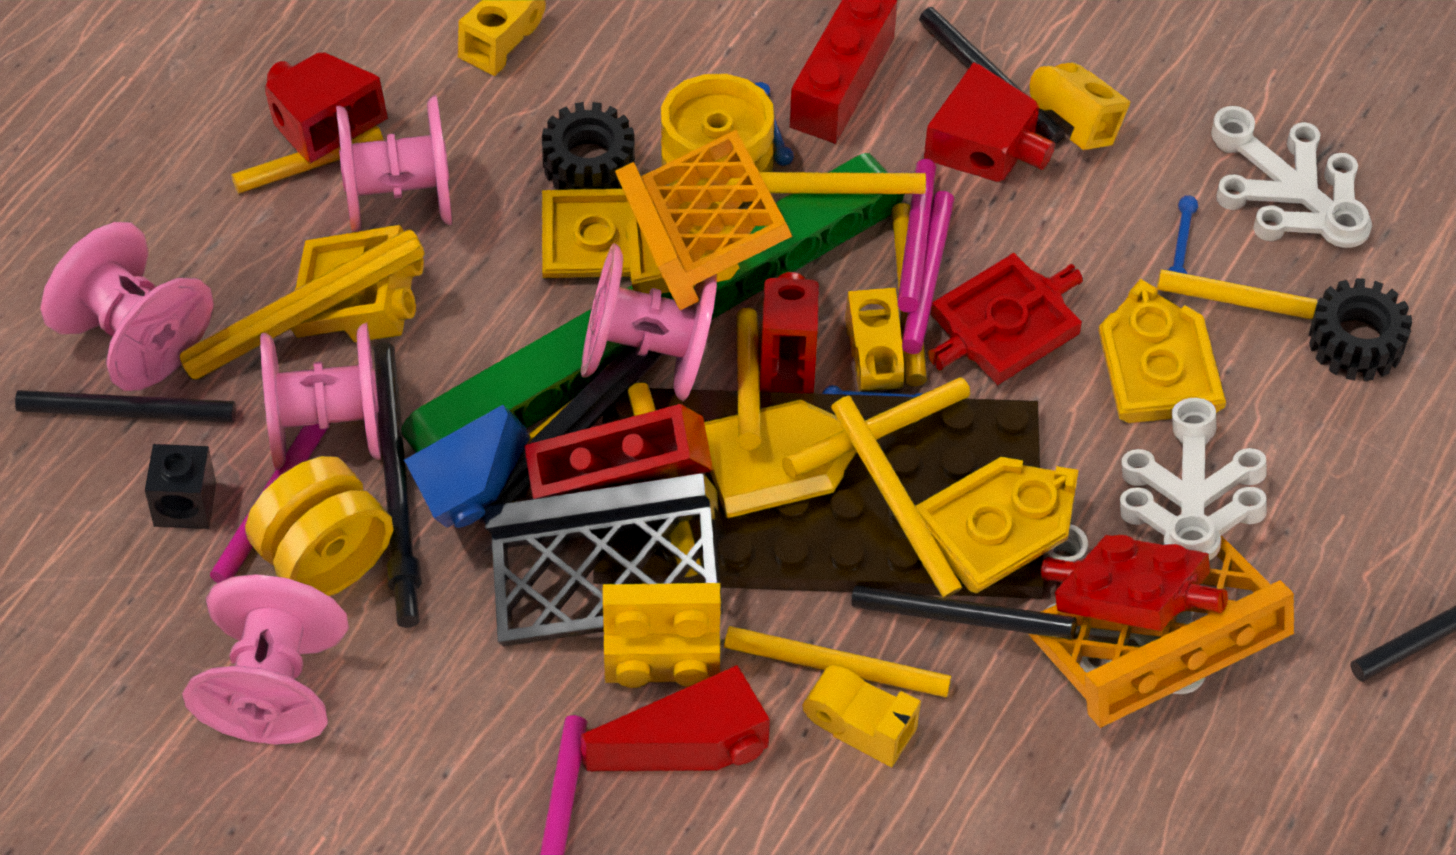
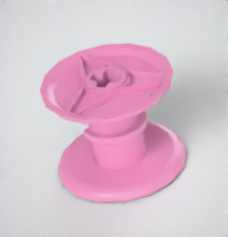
M437 96L430 97L427 102L430 135L401 138L395 140V134H387V141L352 144L348 113L345 108L336 106L341 150H339L344 192L347 195L351 232L361 230L359 196L394 192L395 199L402 198V191L436 187L441 220L447 225H452L448 187V163L445 140L442 137Z
M113 222L90 232L74 244L59 261L44 288L40 309L45 325L58 334H81L100 326L106 333L113 336L106 359L110 380L124 391L143 390L161 382L182 365L179 357L180 353L200 342L210 323L214 303L211 288L197 278H175L155 287L153 283L143 276L148 258V248L144 233L132 223Z
M613 243L604 262L591 309L582 355L581 375L582 377H589L595 372L607 341L636 347V354L644 357L647 355L648 350L676 357L673 388L677 397L684 401L695 382L705 349L714 309L717 274L695 285L694 290L700 301L679 310L675 300L661 297L660 289L652 288L649 294L620 287L623 254L621 248Z
M367 323L359 326L357 330L359 365L323 368L322 362H314V369L282 373L279 372L273 338L267 333H261L264 402L270 450L275 470L281 469L286 461L285 428L319 424V427L323 429L329 428V423L364 420L369 453L373 458L381 460L378 393Z
M257 574L230 577L213 585L206 597L209 616L225 634L238 640L230 652L231 664H235V666L211 668L192 677L182 693L186 708L200 722L223 734L250 742L279 745L302 743L319 736L328 724L325 705L310 688L294 679L298 678L302 672L303 660L301 654L319 653L336 646L341 641L349 628L345 611L333 598L314 587L283 577Z

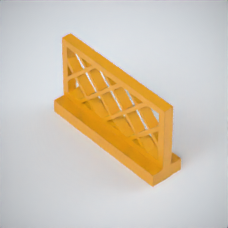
M737 130L643 176L640 175L634 162L615 171L656 265L679 310L700 301L693 285L792 237L782 214ZM728 155L724 162H715L716 160ZM710 178L705 186H696L701 179ZM731 178H740L736 185H726ZM680 179L675 186H665ZM683 202H692L687 209H678ZM712 202H722L717 209H708ZM743 202H752L748 209H738ZM694 226H703L698 234H688ZM724 226H734L729 234H719ZM755 226H767L753 234H750ZM706 250H716L714 253L700 259Z
M1221 535V548L1216 556L1223 562L1222 570L1210 569L1209 575L1201 584L1217 586V589L1230 587L1251 590L1253 592L1237 601L1228 600L1223 613L1192 607L1184 611L1207 613L1208 615L1189 624L1177 623V615H1175L1162 631H1156L1057 611V606L1054 605L1041 612L1076 617L1077 626H1081L1077 639L1069 640L1035 634L1028 635L1087 700L1088 715L1099 728H1102L1293 635L1294 593L1281 580L1270 584ZM1091 628L1120 631L1117 644L1088 641ZM1131 633L1160 637L1142 647L1127 646ZM1082 656L1112 660L1087 673L1080 666Z

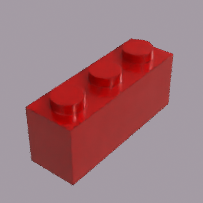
M841 0L791 88L789 128L834 144L838 142L894 40L898 0Z
M682 404L524 445L533 499L713 471L704 417Z

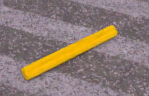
M407 229L183 350L179 355L184 370L193 380H198L261 346V333H267L274 339L413 264L425 255L421 241L413 230Z

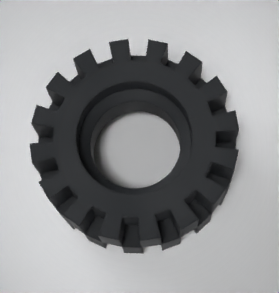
M584 102L575 103V112L573 113L565 106L559 110V119L552 115L547 121V128H543L542 132L543 168L547 180L553 179V187L556 190H562L565 186H567V190L611 189V185L615 189H622L615 171L632 162L635 163L633 127H629L628 118L625 115L618 118V110L612 106H609L605 113L602 112V103L598 102L592 103V110H585ZM582 144H597L608 150L604 154L593 158L578 157L569 152L574 147Z
M1356 278L1352 288L1347 279L1338 282L1336 290L1332 286L1324 291L1323 298L1320 297L1317 302L1309 330L1311 351L1318 350L1316 360L1321 365L1330 360L1331 364L1328 371L1337 375L1341 368L1348 370L1346 379L1354 381L1357 372H1363L1364 381L1374 380L1376 370L1383 377L1390 373L1392 366L1396 368L1401 361L1411 333L1412 315H1407L1409 307L1405 301L1396 304L1399 294L1395 290L1391 289L1385 295L1381 292L1383 283L1374 281L1373 287L1367 288L1365 287V279ZM1350 320L1362 321L1374 327L1380 336L1372 339L1358 338L1347 333L1340 323Z

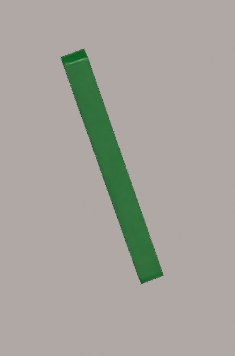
M863 153L828 173L889 172L873 155ZM791 193L777 201L776 205L792 237L738 263L739 269L731 279L717 282L711 320L764 290L765 280L778 278L781 274L797 271L892 214V208L895 205L902 203L905 194ZM755 226L750 234H753L767 226ZM632 285L629 286L627 289L633 290ZM670 292L661 294V297L674 300ZM591 309L420 406L405 419L401 427V434L415 453L501 405H504L528 428L561 409L575 398L628 345L607 341L595 372L589 377H582V355Z

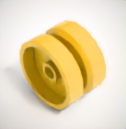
M703 74L684 80L668 92L661 105L662 166L737 130L758 171L772 172V141L774 139L773 103L762 88L748 79L734 75ZM728 155L716 160L715 162H724ZM710 178L701 179L696 186H705ZM680 179L670 183L669 186L677 184Z
M320 456L298 464L280 475L267 487L251 508L245 530L247 540L265 561L274 566L277 577L287 578L312 586L327 596H331L356 582L375 565L388 547L393 533L392 517L378 500L367 491H364L363 483L346 463L338 457Z

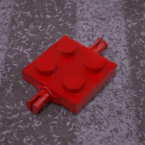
M1015 253L1010 254L932 302L930 315L950 335L951 339L929 350L928 356L933 366L936 364V369L943 370L960 357L967 356L975 361L997 385L1003 383L1080 334L1082 321L1065 305L1062 294L1082 284L1083 277L1079 269L1075 270V265L1069 264L1066 268L1047 278L1031 270Z
M1105 535L1082 561L1071 562L1047 556L1041 567L1043 580L1062 582L1055 591L1057 611L1156 631H1162L1175 615L1192 607L1223 613L1228 601L1226 589L1200 585L1210 573L1209 553L1185 549L1178 544L1161 545L1134 540L1127 535Z

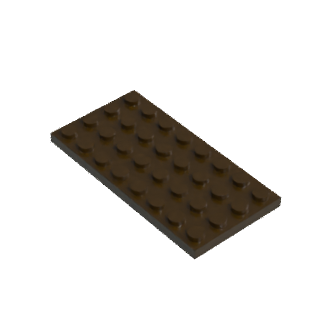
M649 388L656 410L682 404L703 416L704 422L738 415V391L691 389L688 397L682 401L677 397L674 389ZM628 391L603 415L602 425L635 416ZM760 392V409L803 400L835 415L831 406L839 399L851 396L863 419L867 420L915 397ZM965 398L876 441L913 504L916 506L999 457L1023 460V465L1040 468L1038 401ZM857 452L845 469L844 476L837 488L830 494L726 518L717 492L718 512L714 513L721 588L853 592L854 587L858 585L913 594L941 595ZM705 472L704 475L716 489L711 472ZM700 519L688 521L695 544L702 536ZM662 525L650 527L657 532ZM640 528L625 530L611 548L632 563L650 541L651 537ZM607 533L597 534L595 536L602 540ZM668 536L666 540L671 543L670 537ZM661 545L641 571L657 584H663L678 566L675 555ZM606 554L593 569V584H614L626 568ZM702 554L699 559L701 566L704 568V559ZM1043 555L978 593L969 591L958 578L963 588L952 596L1042 598L1044 581L1041 576ZM699 574L683 577L678 584L705 583V578ZM635 577L630 584L645 583L638 577Z

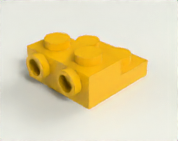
M400 225L305 240L295 290L400 234L404 230ZM423 258L292 328L291 331L299 338L345 330L355 343L357 342L359 326L367 323L370 340L402 335L405 320L412 319L416 313V301L411 290L413 277L420 276L423 273Z
M720 583L603 584L605 683H619L628 688H639L649 682H676L682 686L689 687L720 673Z

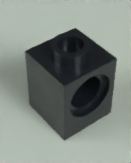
M153 444L145 494L154 527L209 529L217 484L209 446Z

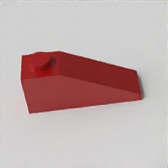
M736 665L581 734L582 763L587 771H718L733 763L735 765H744L756 759L764 749L769 747L770 719L739 666Z

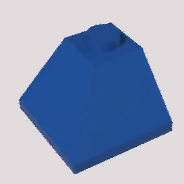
M501 405L404 459L434 519L446 528L452 525L456 528H461L480 519L486 513L484 507L497 500L525 449L524 445H527L531 436L526 427L504 405Z

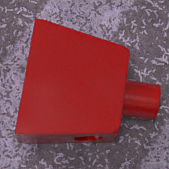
M326 52L316 53L295 66L286 61H279L270 68L267 74V83L264 88L272 121L275 127L310 164L340 147L336 106L345 108L348 113L351 139L388 119L380 77Z
M973 62L927 125L924 159L999 182L1007 177L1018 160L1043 170L1052 157L1055 142L1036 134L1039 105L1036 100L983 66Z
M787 272L781 274L778 278L765 280L760 392L814 393L819 283L815 280L806 279L799 273ZM791 341L798 344V357L792 360L779 357L780 343Z

